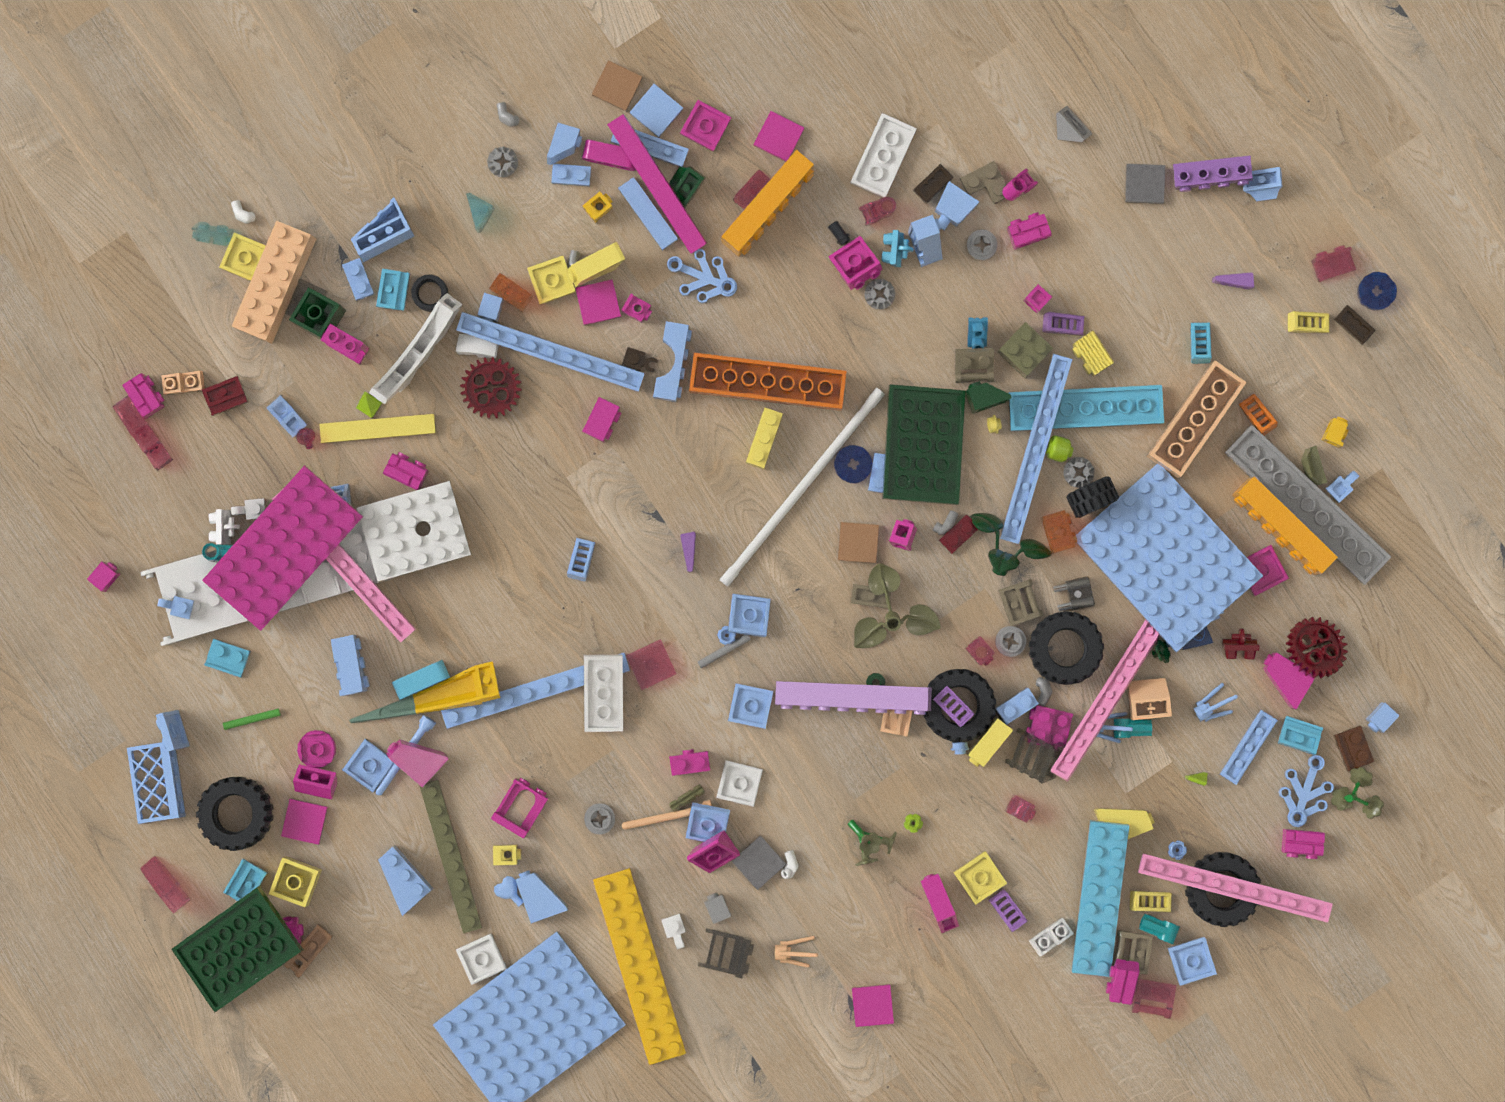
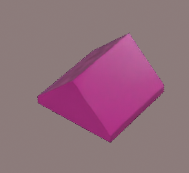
M725 830L694 847L687 856V860L704 871L711 873L740 856V853Z

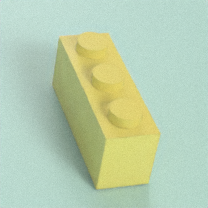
M764 408L746 464L765 469L783 413Z

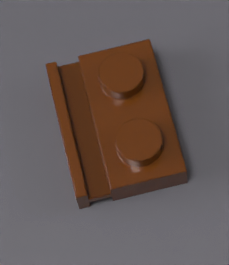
M1361 726L1334 735L1347 771L1375 762Z

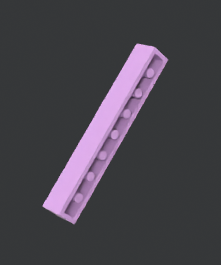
M776 681L775 704L781 705V709H792V705H800V709L811 710V706H819L818 710L830 711V707H838L837 711H849V708H856V712H868V708L876 709L875 713H887V709H894L897 714H906V710H914V714L925 715V711H931L932 688Z

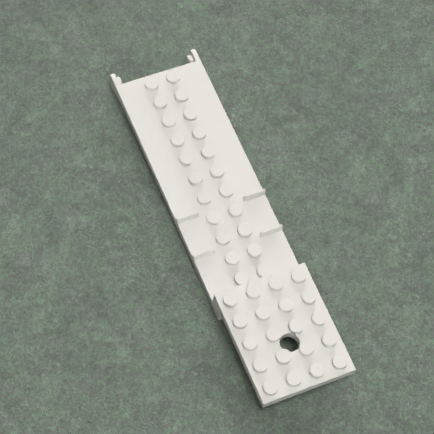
M450 481L358 507L356 510L363 515V518L339 543L375 584L471 555ZM422 521L428 522L431 527L429 534L426 536H420L416 532L417 524ZM217 550L207 552V556L214 557ZM200 554L140 572L141 576H146V579L154 577L153 574L156 573L163 599L173 601L174 596L194 600L190 619L170 615L171 609L166 608L174 638L171 639V636L164 637V641L160 642L161 646L248 621L202 581L219 561H208ZM325 559L278 612L350 592L353 589Z

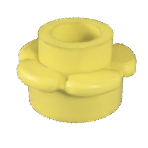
M995 415L987 418V426L990 433L995 432L998 434L1002 428L1000 418H996Z

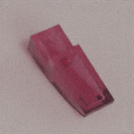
M156 856L140 868L150 885L173 914L177 913L191 900L181 889L178 881Z

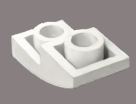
M459 334L456 352L459 355H476L478 358H496L499 345L469 334Z
M1061 918L1035 935L1029 942L1040 957L1074 933L1065 920Z

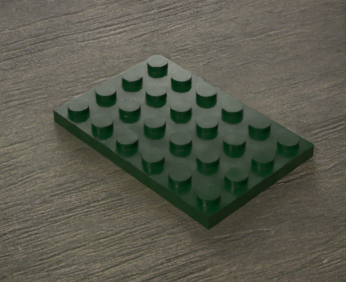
M889 385L882 499L959 505L966 390Z
M258 886L171 950L215 1013L304 949L262 888Z

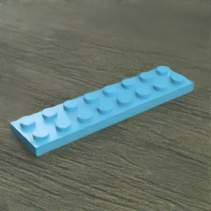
M1162 385L1063 390L1052 429L1163 424ZM1042 391L1009 392L1012 397L1009 401L1010 430H1031Z
M1090 820L1072 973L1109 977L1113 961L1129 824Z

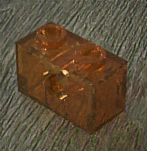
M499 273L489 287L491 292L503 298L504 301L522 313L533 298L532 294L501 273Z
M1065 510L1041 517L1052 554L1076 547L1077 538L1075 532H1071L1069 526L1072 524L1069 513L1066 514ZM1058 526L1065 531L1062 533V537L1060 534L1055 533L1058 530Z

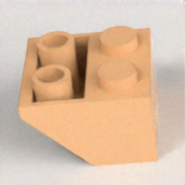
M1165 678L1130 682L1127 691L1131 720L1172 716L1170 695Z

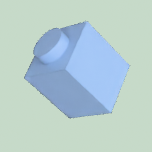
M484 293L478 316L492 322H498L504 303L503 298Z
M1381 702L1366 720L1369 722L1368 726L1374 732L1384 733L1399 715L1389 705Z

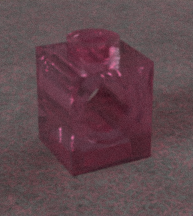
M978 636L964 648L979 666L982 664L987 666L994 660L992 656L995 652L981 636ZM978 647H983L986 650V655L983 658H979L976 655Z
M1014 794L1005 809V812L1026 823L1028 820L1032 821L1036 814V810H1034L1035 805Z

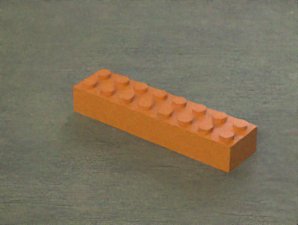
M694 353L689 392L842 411L847 371Z

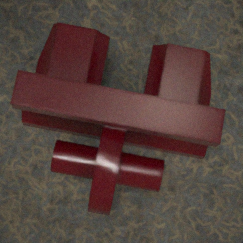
M1239 628L1238 634H1231V639H1222L1226 659H1236L1237 651H1243L1244 659L1254 660L1256 651L1260 649L1257 639H1251V634H1245L1244 628Z

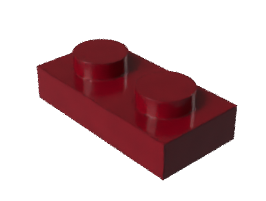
M966 514L938 541L950 554H953L978 529L973 525L972 519Z

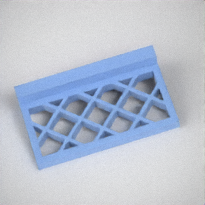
M162 742L127 748L138 824L185 817L186 813L176 750L167 752ZM154 747H160L161 755L158 760L150 755ZM139 750L144 754L140 762L134 759L133 751ZM147 757L155 762L150 771L142 765ZM158 765L163 768L164 772L161 778L153 774ZM140 768L147 773L143 781H140L136 774ZM150 776L158 781L153 790L145 784ZM160 785H163L167 792L163 798L156 793ZM142 787L150 792L146 800H143L139 794ZM153 795L160 800L156 809L148 804ZM163 803L169 807L170 815L164 816L159 812ZM145 806L153 811L148 819H143L142 810Z

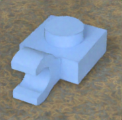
M1352 471L1345 479L1338 476L1326 490L1340 503L1354 490L1350 485L1359 475Z
M174 596L173 601L159 598L157 606L171 609L170 615L190 619L194 600Z

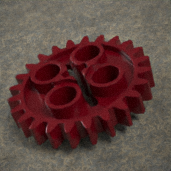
M484 357V363L482 364L479 360H476L477 366L475 367L470 364L472 370H465L468 376L461 377L465 384H461L460 387L464 388L465 391H462L460 394L466 396L462 401L464 403L470 402L467 408L471 409L474 407L473 414L480 411L481 418L485 414H487L488 419L491 418L492 414H494L496 419H498V413L506 416L505 410L507 409L512 412L510 406H517L514 400L521 399L517 392H522V389L517 386L522 384V381L516 380L520 375L518 373L512 374L515 368L511 367L508 369L509 362L502 365L501 358L498 362H495V358L492 357L491 361L488 362L487 358ZM497 372H502L504 375L503 380L500 382L494 381V375ZM484 376L485 382L482 385H476V377ZM491 383L493 386L508 384L507 387L494 388L492 393L489 390L474 392L475 389L488 388ZM500 391L507 392L505 400H498L497 395ZM483 394L488 395V402L480 404L479 397Z
M1311 617L1309 620L1304 618L1301 622L1299 621L1290 630L1291 633L1287 635V638L1290 640L1286 642V645L1290 646V648L1286 652L1292 653L1289 660H1295L1293 666L1299 665V672L1303 669L1306 670L1305 676L1312 673L1313 678L1319 675L1320 679H1322L1325 675L1330 677L1343 667V662L1347 660L1344 655L1348 653L1343 648L1348 644L1341 641L1345 636L1338 635L1341 630L1335 631V624L1329 626L1328 620L1322 623L1321 617L1316 619V621L1314 617ZM1302 639L1307 642V645L1302 642ZM1326 642H1331V644L1324 645L1321 649L1316 648ZM1312 647L1316 648V649L1310 651L1309 653H1306V654L1303 653V651H1308V650H1310Z

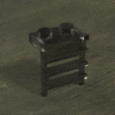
M1017 728L1016 732L1021 734L1012 761L1006 759L1005 763L1010 765L1011 768H1016L1020 770L1019 772L1029 775L1030 778L1039 780L1041 784L1055 779L1057 775L1053 774L1051 769L1066 745L1061 742L1051 745ZM1029 738L1031 742L1021 766L1017 763L1026 739ZM1038 743L1041 746L1030 771L1027 768L1035 746Z
M706 928L707 933L713 934L706 964L698 962V966L733 974L735 977L742 979L743 974H748L750 963H746L748 955L752 956L754 944H751V938ZM716 936H724L718 965H710ZM733 938L735 943L729 968H722L727 939Z

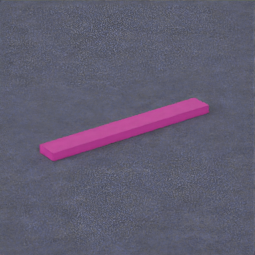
M622 114L607 125L690 254L707 244L705 238L626 116Z

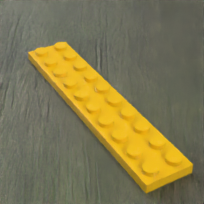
M628 868L593 879L649 1065L686 1054L631 869Z

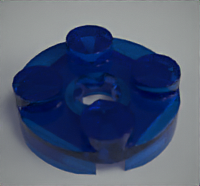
M1372 272L1360 281L1357 295L1362 306L1370 310L1379 311L1390 306L1395 300L1397 287L1395 282L1386 273ZM1378 286V289L1382 290V294L1380 293L1378 296H1375L1372 293V289Z
M849 445L837 453L834 469L837 476L843 481L850 484L860 483L871 472L872 458L863 447ZM851 459L859 463L855 470L852 467H848Z

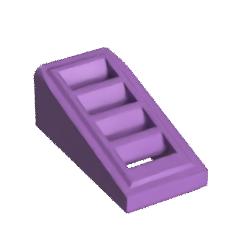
M1252 272L1218 275L1213 277L1212 283L1252 290L1254 288V276Z
M1047 312L1043 315L1042 332L1083 335L1084 316ZM1059 319H1061V326H1060V328H1058V320H1059ZM1066 320H1069L1068 329H1066ZM1074 320H1077L1076 330H1073Z
M695 531L680 535L689 573L693 572Z
M948 686L933 699L959 727H962L974 715L971 709ZM949 693L951 696L942 703L940 700ZM952 699H955L956 702L948 709L946 705ZM960 705L961 708L953 714L951 711ZM965 710L967 713L959 720L957 717Z
M1002 889L989 899L1012 932L1028 921L1005 889ZM1005 896L1006 900L999 905L995 903ZM1010 903L1011 906L1003 912L1000 910L1003 906ZM1013 909L1016 911L1011 916L1006 918L1005 915L1007 913H1009ZM1019 915L1020 919L1011 925L1010 921Z

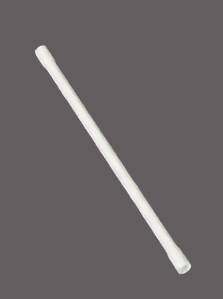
M875 388L866 399L864 405L735 563L728 568L720 578L723 584L729 587L738 576L740 570L864 418L876 407L885 395L880 389Z

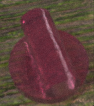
M308 427L302 428L297 432L296 439L299 444L305 445L306 449H312L315 432Z

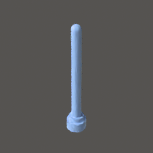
M423 715L419 720V729L410 740L411 743L418 744L424 733L432 730L436 722L426 715ZM395 763L376 789L377 795L380 796L384 793L400 770Z

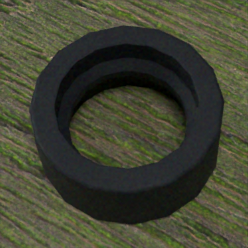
M429 274L419 277L413 283L411 294L414 303L421 310L432 312L437 302L426 304L421 301L419 297L420 287L427 282L436 283L441 289L440 299L448 293V288L441 278Z

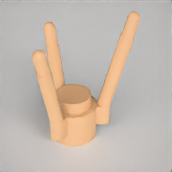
M810 936L791 941H781L780 945H775V960H780V963H789L808 968L809 964L791 960V956L818 957V954L791 952V947L787 946L814 940L815 937Z

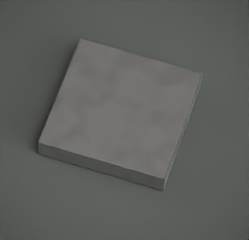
M1127 164L1125 203L1164 204L1165 165Z
M761 835L742 851L740 856L732 860L735 866L757 890L786 865Z

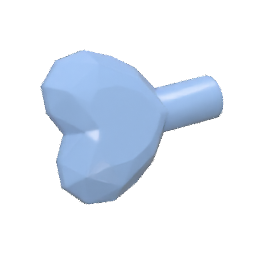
M506 876L502 883L494 887L496 896L503 899H512L518 907L523 903V900L517 894L516 880L512 876Z

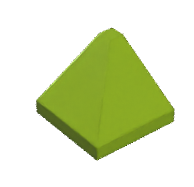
M365 391L356 409L373 418L382 402Z
M1208 773L1186 775L1185 778L1205 786Z

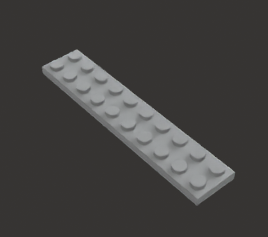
M1250 425L1225 452L1250 478L1255 476L1338 557L1337 560L1363 585H1366L1391 558L1381 546L1253 425Z

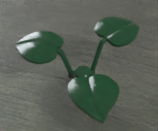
M976 513L970 516L973 525L978 530L986 533L995 532L996 547L990 550L988 554L993 566L992 571L996 575L1005 576L1008 571L1018 568L1020 562L1017 557L1020 553L1024 552L1025 556L1031 559H1044L1052 555L1051 551L1044 544L1034 539L1022 540L1020 542L1021 548L1015 555L999 550V530L1004 526L1002 521L988 513Z

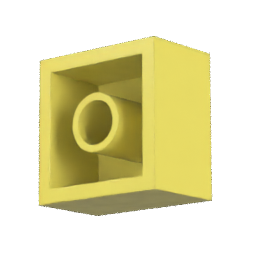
M287 856L282 857L269 894L299 906L307 907L322 869Z

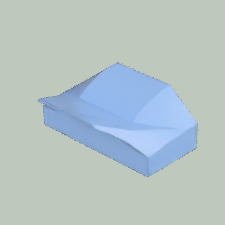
M1281 167L1252 171L1253 181H1250L1248 185H1243L1244 192L1249 193L1256 201L1276 199L1279 189L1283 187Z

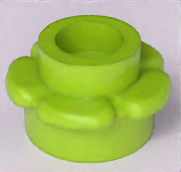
M918 814L906 816V821L904 822L906 830H910L911 833L918 832L923 826L921 817Z

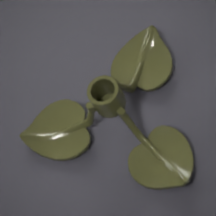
M883 563L877 564L871 570L868 579L869 588L875 595L885 593L888 613L885 615V623H878L872 617H866L858 621L854 630L855 648H870L879 645L887 636L885 628L889 631H896L906 619V627L914 635H925L941 628L936 613L930 607L922 604L912 606L910 608V615H905L900 619L899 614L892 611L888 592L896 591L900 585L898 572Z

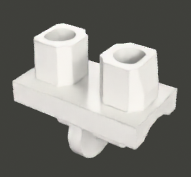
M218 509L216 512L209 514L210 524H216V531H210L209 541L221 545H231L234 529H240V525H234V517H231V510Z

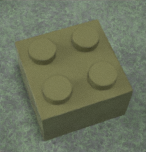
M1025 322L999 349L998 353L1026 378L1049 354L1053 347Z

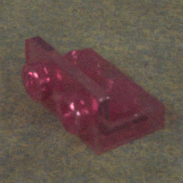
M1345 245L1336 247L1334 252L1327 254V251L1315 254L1316 258L1311 260L1318 282L1356 270L1350 253L1352 250L1351 246L1345 248Z

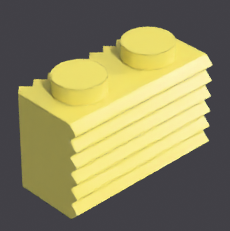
M1094 331L1072 344L1074 347L1072 349L1073 353L1078 359L1081 357L1085 363L1082 366L1088 375L1092 374V376H1095L1114 363Z

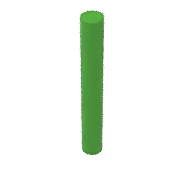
M280 709L224 722L223 728L227 730L281 716Z

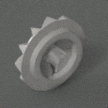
M507 147L495 148L489 154L487 160L488 168L498 177H508L517 169V156L512 149ZM502 154H504L505 160L508 161V163H504L503 169H501L500 163L496 162L501 160Z
M988 230L973 232L967 241L969 254L979 260L991 258L997 250L996 237ZM981 237L985 244H990L984 247L983 253L980 247L974 246L980 243Z
M875 279L867 285L865 300L872 308L885 309L894 301L895 289L890 282L884 279ZM885 288L883 293L885 298L879 297L874 300L877 294L874 289L880 291Z
M1083 457L1072 458L1064 467V478L1071 486L1081 488L1092 481L1094 467L1089 460ZM1084 466L1085 468L1082 472L1084 477L1079 475L1073 478L1076 473L1074 469H1080Z
M1007 626L1002 628L996 635L995 645L1003 655L1009 657L1017 656L1026 646V637L1021 629L1015 626ZM1012 633H1014L1013 640L1019 644H1012L1009 647V649H1007L1008 643L1005 642L1003 638H1010V636H1012Z
M594 804L585 813V825L592 833L605 834L614 826L615 814L606 804ZM598 810L601 816H608V818L603 820V827H601L598 821H592L597 817Z

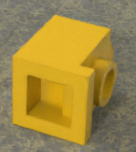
M599 191L582 206L596 223L613 209L611 205L613 201L606 193L603 195ZM598 204L603 205V208L601 210L596 209V206Z
M1342 417L1330 419L1322 441L1337 448L1343 447L1344 443L1341 442V439L1344 440L1349 430L1346 429L1348 420Z

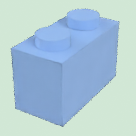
M1025 688L997 706L995 710L1003 723L1007 725L1039 703L1030 689Z

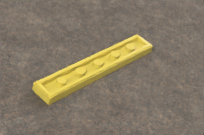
M435 414L319 424L321 443L436 433Z

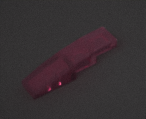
M126 396L112 406L130 435L134 437L157 471L173 461L145 418H142L129 396Z

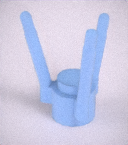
M1221 683L1201 701L1197 702V707L1193 709L1200 722L1203 720L1207 722L1210 719L1233 713V710L1212 714L1213 710L1237 699L1238 695L1229 697L1211 707L1209 703L1204 704L1224 686V683Z
M1127 712L1110 714L1108 719L1127 716ZM1103 725L1096 737L1120 743V739L1101 733H1103L1104 729L1132 731L1133 728Z

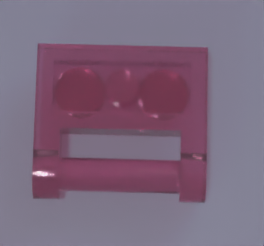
M1138 978L1132 1004V1013L1143 1012L1171 1019L1177 985ZM1141 999L1166 1003V1008L1142 1005L1140 1002Z

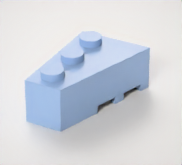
M393 197L390 203L383 210H380L377 216L370 223H367L351 241L358 255L365 262L414 237V234L398 202Z
M933 215L911 222L908 230L921 267L943 259L940 241L941 226L938 218L934 219Z
M356 635L331 639L334 663H336L338 672L336 676L341 686L339 695L348 696L368 691L367 687H370L368 676H364L363 668H366L364 657H360L359 652L362 649L360 638H356Z
M396 845L378 859L402 916L434 889Z

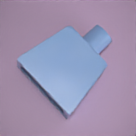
M950 181L935 210L940 215L938 220L941 230L944 231L949 223L957 227L979 203L978 200Z

